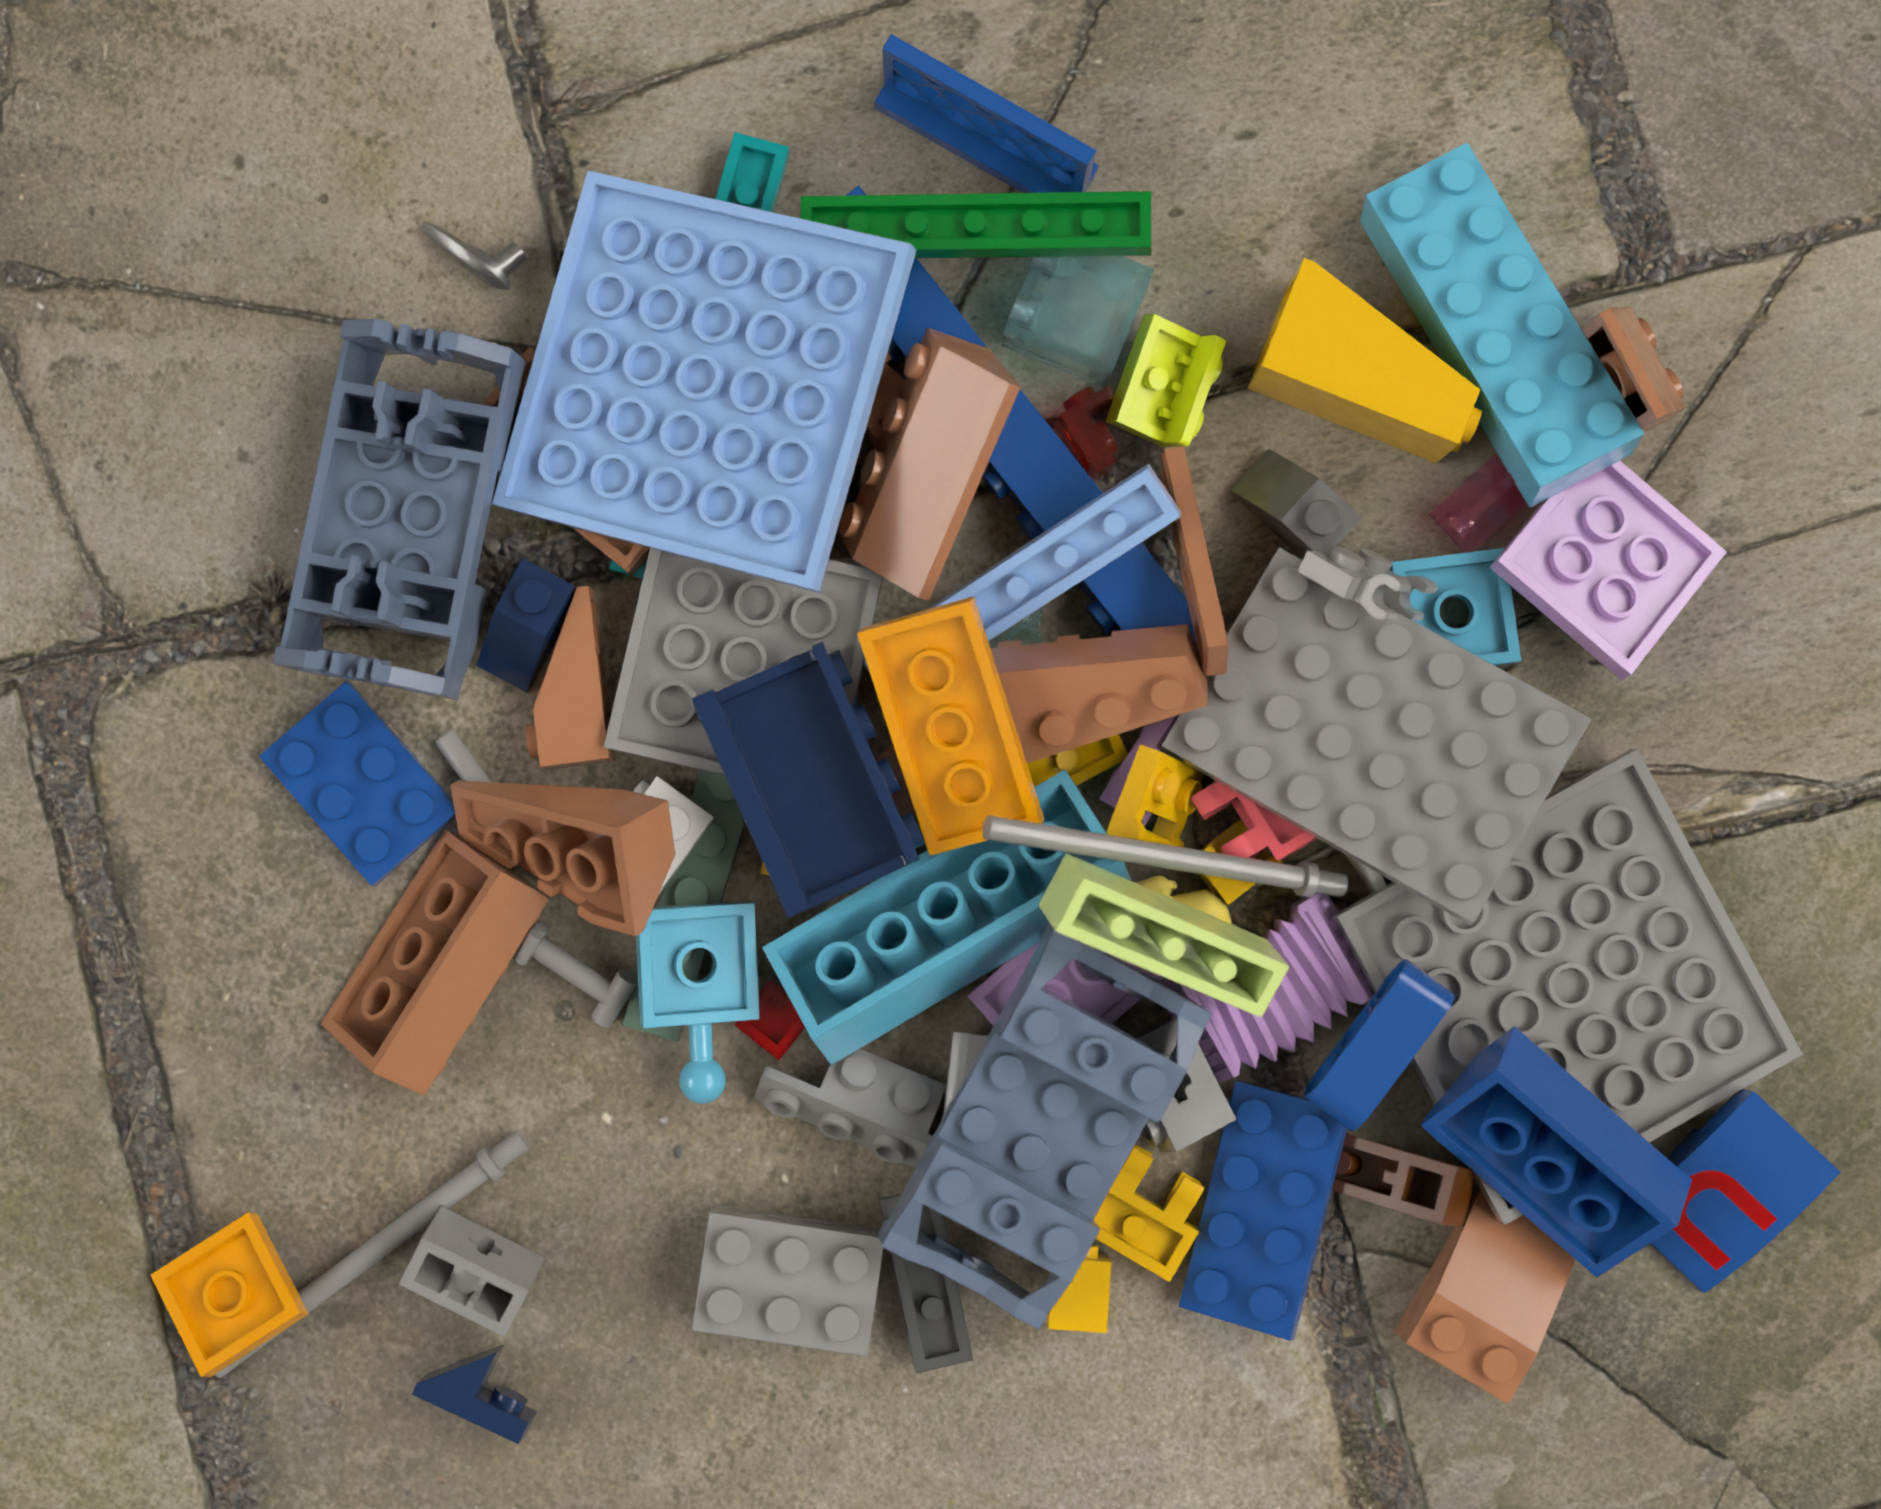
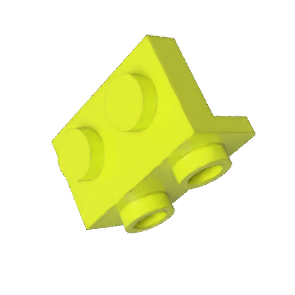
M1156 314L1143 315L1106 422L1160 447L1189 446L1203 424L1204 412L1202 409L1210 387L1221 373L1223 366L1221 356L1226 340L1217 335L1200 336Z

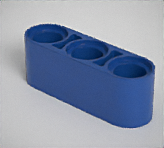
M1403 959L1386 977L1318 1068L1304 1091V1097L1351 1132L1357 1130L1372 1114L1443 1019L1453 1003L1454 994L1412 962Z

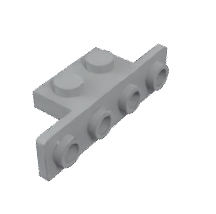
M858 1049L838 1062L830 1064L820 1088L771 1067H765L754 1099L763 1103L770 1112L784 1118L796 1117L817 1126L820 1132L829 1138L839 1141L850 1140L871 1149L872 1153L883 1161L895 1164L902 1162L916 1168L933 1138L928 1132L945 1092L946 1085L865 1050Z

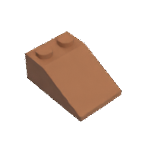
M1631 307L1608 308L1599 313L1581 329L1643 432L1669 420L1686 409L1681 400L1684 397V391L1680 380L1670 368L1665 369L1654 350L1657 343L1651 327L1643 318L1637 319Z
M1478 1186L1469 1201L1463 1227H1454L1394 1333L1406 1344L1506 1404H1509L1539 1352L1576 1259L1525 1215L1516 1218L1506 1225L1499 1223Z

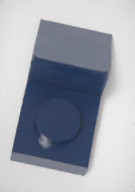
M499 1345L427 1373L416 1384L412 1395L517 1444L527 1434L537 1411L525 1406L528 1400L520 1393L503 1386H496L494 1391L485 1387L504 1345Z

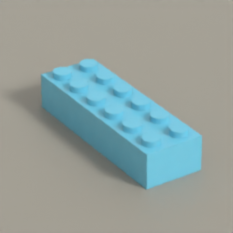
M1468 142L1365 196L1360 218L1362 227L1440 358L1480 389L1474 405L1475 408L1482 410L1479 423L1530 508L1633 453L1645 433Z
M1066 770L1059 772L1034 787L1045 819L1043 824L1106 834ZM993 840L930 856L927 850L918 855V861L879 878L762 948L812 1041L832 1065L1039 943L1042 933L1047 924L1050 923L1039 907V903L1067 852ZM1068 853L1131 881L1126 866L1122 861Z

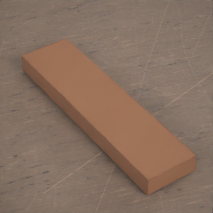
M1184 446L1164 449L1161 457V482L1181 511V517L1170 523L1202 672L1206 676L1225 674L1227 672L1229 644Z

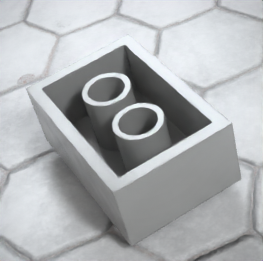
M715 1204L709 1212L692 1331L868 1356L883 1247L878 1235L880 1229Z

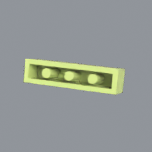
M1068 853L1063 857L1039 903V907L1056 932L1261 1018L1290 967L1267 939Z

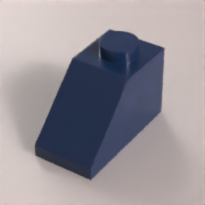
M522 558L494 609L476 666L529 693L559 638L576 587Z

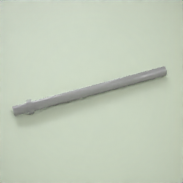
M991 815L985 818L982 830L983 838L986 840L1293 889L1297 896L1310 898L1315 893L1342 897L1348 887L1346 874L1319 870L1316 863L1302 861L1297 866Z
M516 1130L490 1149L488 1146H484L476 1152L477 1160L300 1290L298 1293L308 1313L431 1223L440 1206L449 1209L490 1178L497 1181L506 1174L505 1167L531 1148L524 1135L519 1130ZM281 1333L215 1375L218 1378H222Z

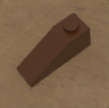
M1346 1132L1332 1191L1437 1224L1463 1227L1475 1176L1469 1167Z

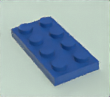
M1236 1081L1230 1107L1237 1120L1227 1124L1223 1129L1198 1228L1199 1233L1195 1239L1178 1307L1291 1341L1295 1339L1347 1128L1307 1099Z

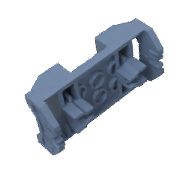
M379 319L343 320L340 333L343 345L281 646H276L273 664L291 670L350 679L458 701L461 684L476 648L487 590L476 585L475 581L496 476H500L522 400L526 361L511 348L460 333L443 331L440 334L435 329L427 328V330H414L411 326L401 323L400 327L397 328L389 321ZM407 354L417 356L425 363L437 364V360L494 373L500 390L498 407L442 398L429 389H423L422 394L397 390L383 381H377V386H373L385 355ZM323 619L448 641L450 645L446 663L435 675L391 666V661L323 649Z
M1050 923L1047 924L1042 933L1039 945L889 1218H886L878 1232L882 1247L906 1260L932 1268L985 1296L1012 1316L1038 1330L1050 1310L1075 1277L1100 1231V1228L1094 1221L1098 1210L1148 1119L1150 1118L1157 1123L1161 1120L1189 1068L1202 1032L1212 1015L1211 1012L1150 976L1139 973L1135 968L1115 959L1106 952L1103 953L1092 946L1056 932ZM1072 959H1075L1082 963L1084 969L1108 981L1116 988L1126 991L1141 1000L1145 996L1176 1014V1045L1169 1056L1043 987ZM923 1204L1050 1271L1051 1274L1046 1283L1030 1293L995 1270V1267L985 1260H981L979 1257L961 1250L953 1243L945 1241L934 1233L931 1236L919 1230Z

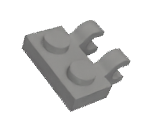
M1334 546L1331 552L1307 550L1297 571L1343 599H1353L1360 603L1371 616L1377 619L1395 620L1398 613L1411 620L1422 621L1425 614L1412 607L1410 595L1414 589L1430 594H1435L1438 589L1437 585L1427 577H1402L1390 571L1392 562L1389 559L1364 548H1361L1358 554Z

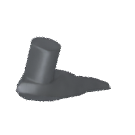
M424 222L422 228L437 244L451 254L473 275L493 288L509 290L511 282L507 275L527 260L523 250L513 241L491 258L482 249L464 243L453 234L428 222Z

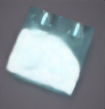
M1124 256L1033 257L1030 269L1003 331L1002 346L1107 388L1149 286L1154 269Z

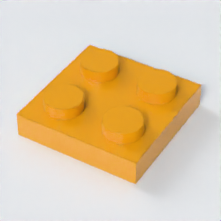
M247 1212L150 1275L200 1377L214 1376L309 1315L259 1215L256 1213Z

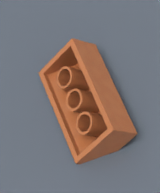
M927 327L921 343H915L909 351L904 368L906 380L899 397H893L885 409L882 421L884 433L877 450H871L864 460L861 470V482L863 484L855 503H848L843 511L839 533L853 560L914 596L929 601L1020 390V385L991 349Z
M445 829L323 1019L321 1025L372 1073L424 1096L435 1078L443 1071L447 1059L466 1029L476 1019L478 1010L497 980L507 970L511 958L523 939L537 923L540 913L550 897L511 869H507L465 840Z

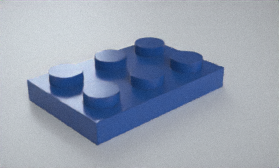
M345 681L259 756L371 886H377L456 817L453 799L349 681Z

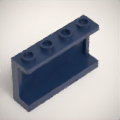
M823 641L813 645L811 650L722 690L715 692L712 689L691 699L788 918L918 861L919 857L915 848L925 844L912 812L900 816L891 794L900 791L901 788L888 759L884 758L876 762L867 740L876 737L877 734L864 705L860 704L852 708L843 689V686L852 683L853 680L840 651L837 650L828 654Z

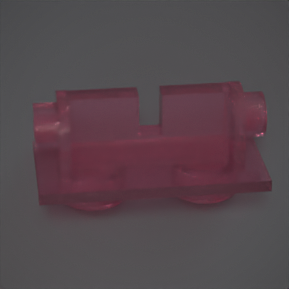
M1496 453L1429 515L1464 553L1473 552L1527 502L1516 486V481L1511 472H1508Z

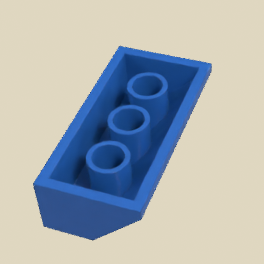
M1515 1026L1473 1058L1425 1116L1421 1124L1422 1128L1595 1277L1604 1274L1678 1226L1692 1181L1691 1178Z

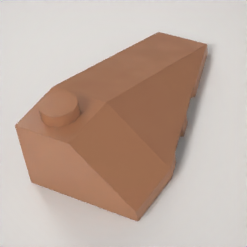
M461 780L450 784L460 838L507 869L516 865L520 866L538 878L537 888L550 897L561 893L578 904L577 914L591 924L632 936H637L644 931L675 857L668 800L622 789Z

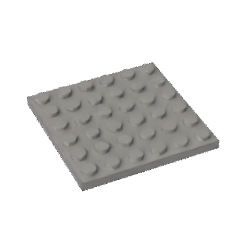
M1638 749L1626 751L1546 797L1472 926L1395 882H1391L1332 915L1374 993L1390 972L1403 959H1407L1454 994L1455 997L1449 1010L1411 1060L1434 1105L1478 1053L1514 1026L1648 1142L1653 1141L1803 1055ZM1474 1172L1475 1180L1499 1223L1506 1225L1523 1215Z

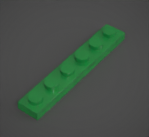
M1151 191L801 196L800 219L910 243L917 250L915 258L1151 256Z

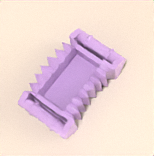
M1315 893L1310 898L1303 897L1291 904L1288 922L1274 919V931L1263 928L1262 938L1267 939L1290 967L1262 1018L1168 978H1163L1160 983L1212 1013L1198 1044L1218 1083L1238 1076L1241 1062L1256 1069L1259 1054L1277 1063L1278 1047L1295 1053L1296 1037L1314 1043V1023L1332 1030L1331 1011L1347 1016L1346 1001L1363 1004L1374 995L1369 981L1364 976L1358 961L1332 917L1338 911L1329 895ZM1167 1011L1168 1015H1172V1017L1177 1016L1173 1012Z

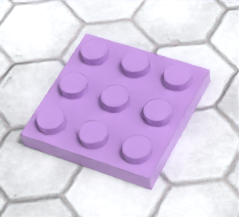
M1619 461L1544 500L1492 563L1490 568L1622 681L1634 672L1727 551L1623 462Z

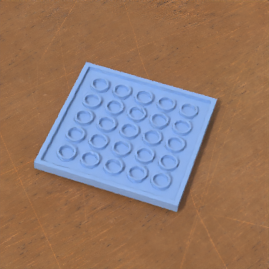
M587 170L492 505L508 511L819 593L917 250L910 243Z

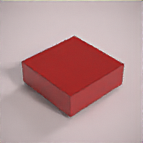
M770 979L758 994L760 1019L737 1021L734 1025L779 1061L803 1032L805 1026L786 991Z

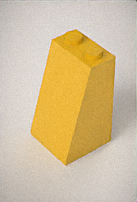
M1307 258L1302 260L1287 286L1247 389L1436 464L1451 451L1457 453L1463 441L1469 443L1482 414V410L1474 407L1480 389L1316 262Z

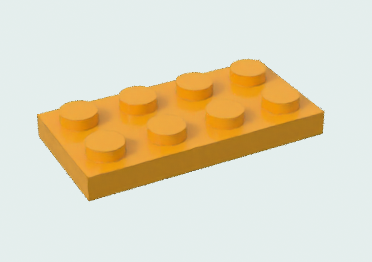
M974 596L861 628L857 635L929 856L988 841L983 838L982 833L984 820L988 815L1043 824L1045 819Z

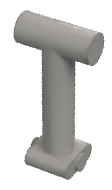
M542 921L537 922L530 929L514 955L513 959L520 965H526L534 958L599 1001L591 1014V1018L602 1027H611L637 986L638 977L627 969H620L612 982L547 940L545 937L550 931L549 925Z

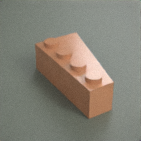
M1188 624L1112 631L1110 637L1080 639L1079 634L1058 636L1056 642L1022 645V640L998 642L995 648H990L1027 763L1207 706L1208 679L1206 674L1202 672L1198 649Z

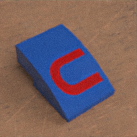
M1742 1089L1733 1094L1701 1130L1694 1128L1667 1157L1692 1181L1678 1226L1650 1244L1701 1292L1706 1293L1772 1241L1840 1174V1171L1756 1092Z

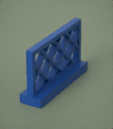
M891 34L882 48L884 86L874 101L876 110L1022 193L1087 191L1099 168V165L1094 163L1097 150L895 35Z

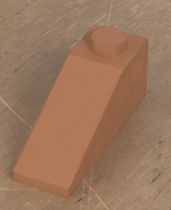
M589 586L576 588L533 707L534 723L526 724V741L530 758H539L540 767L547 770L616 761L615 751L604 748L611 716L596 592Z

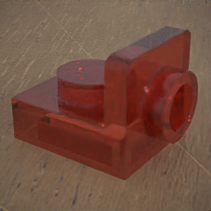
M1109 385L1096 393L1092 386H1088L1068 398L1062 404L1066 411L1060 415L1057 424L1093 482L1111 472L1117 462L1113 453L1118 451V446L1110 431L1102 421L1094 425L1090 419L1112 404L1115 394Z

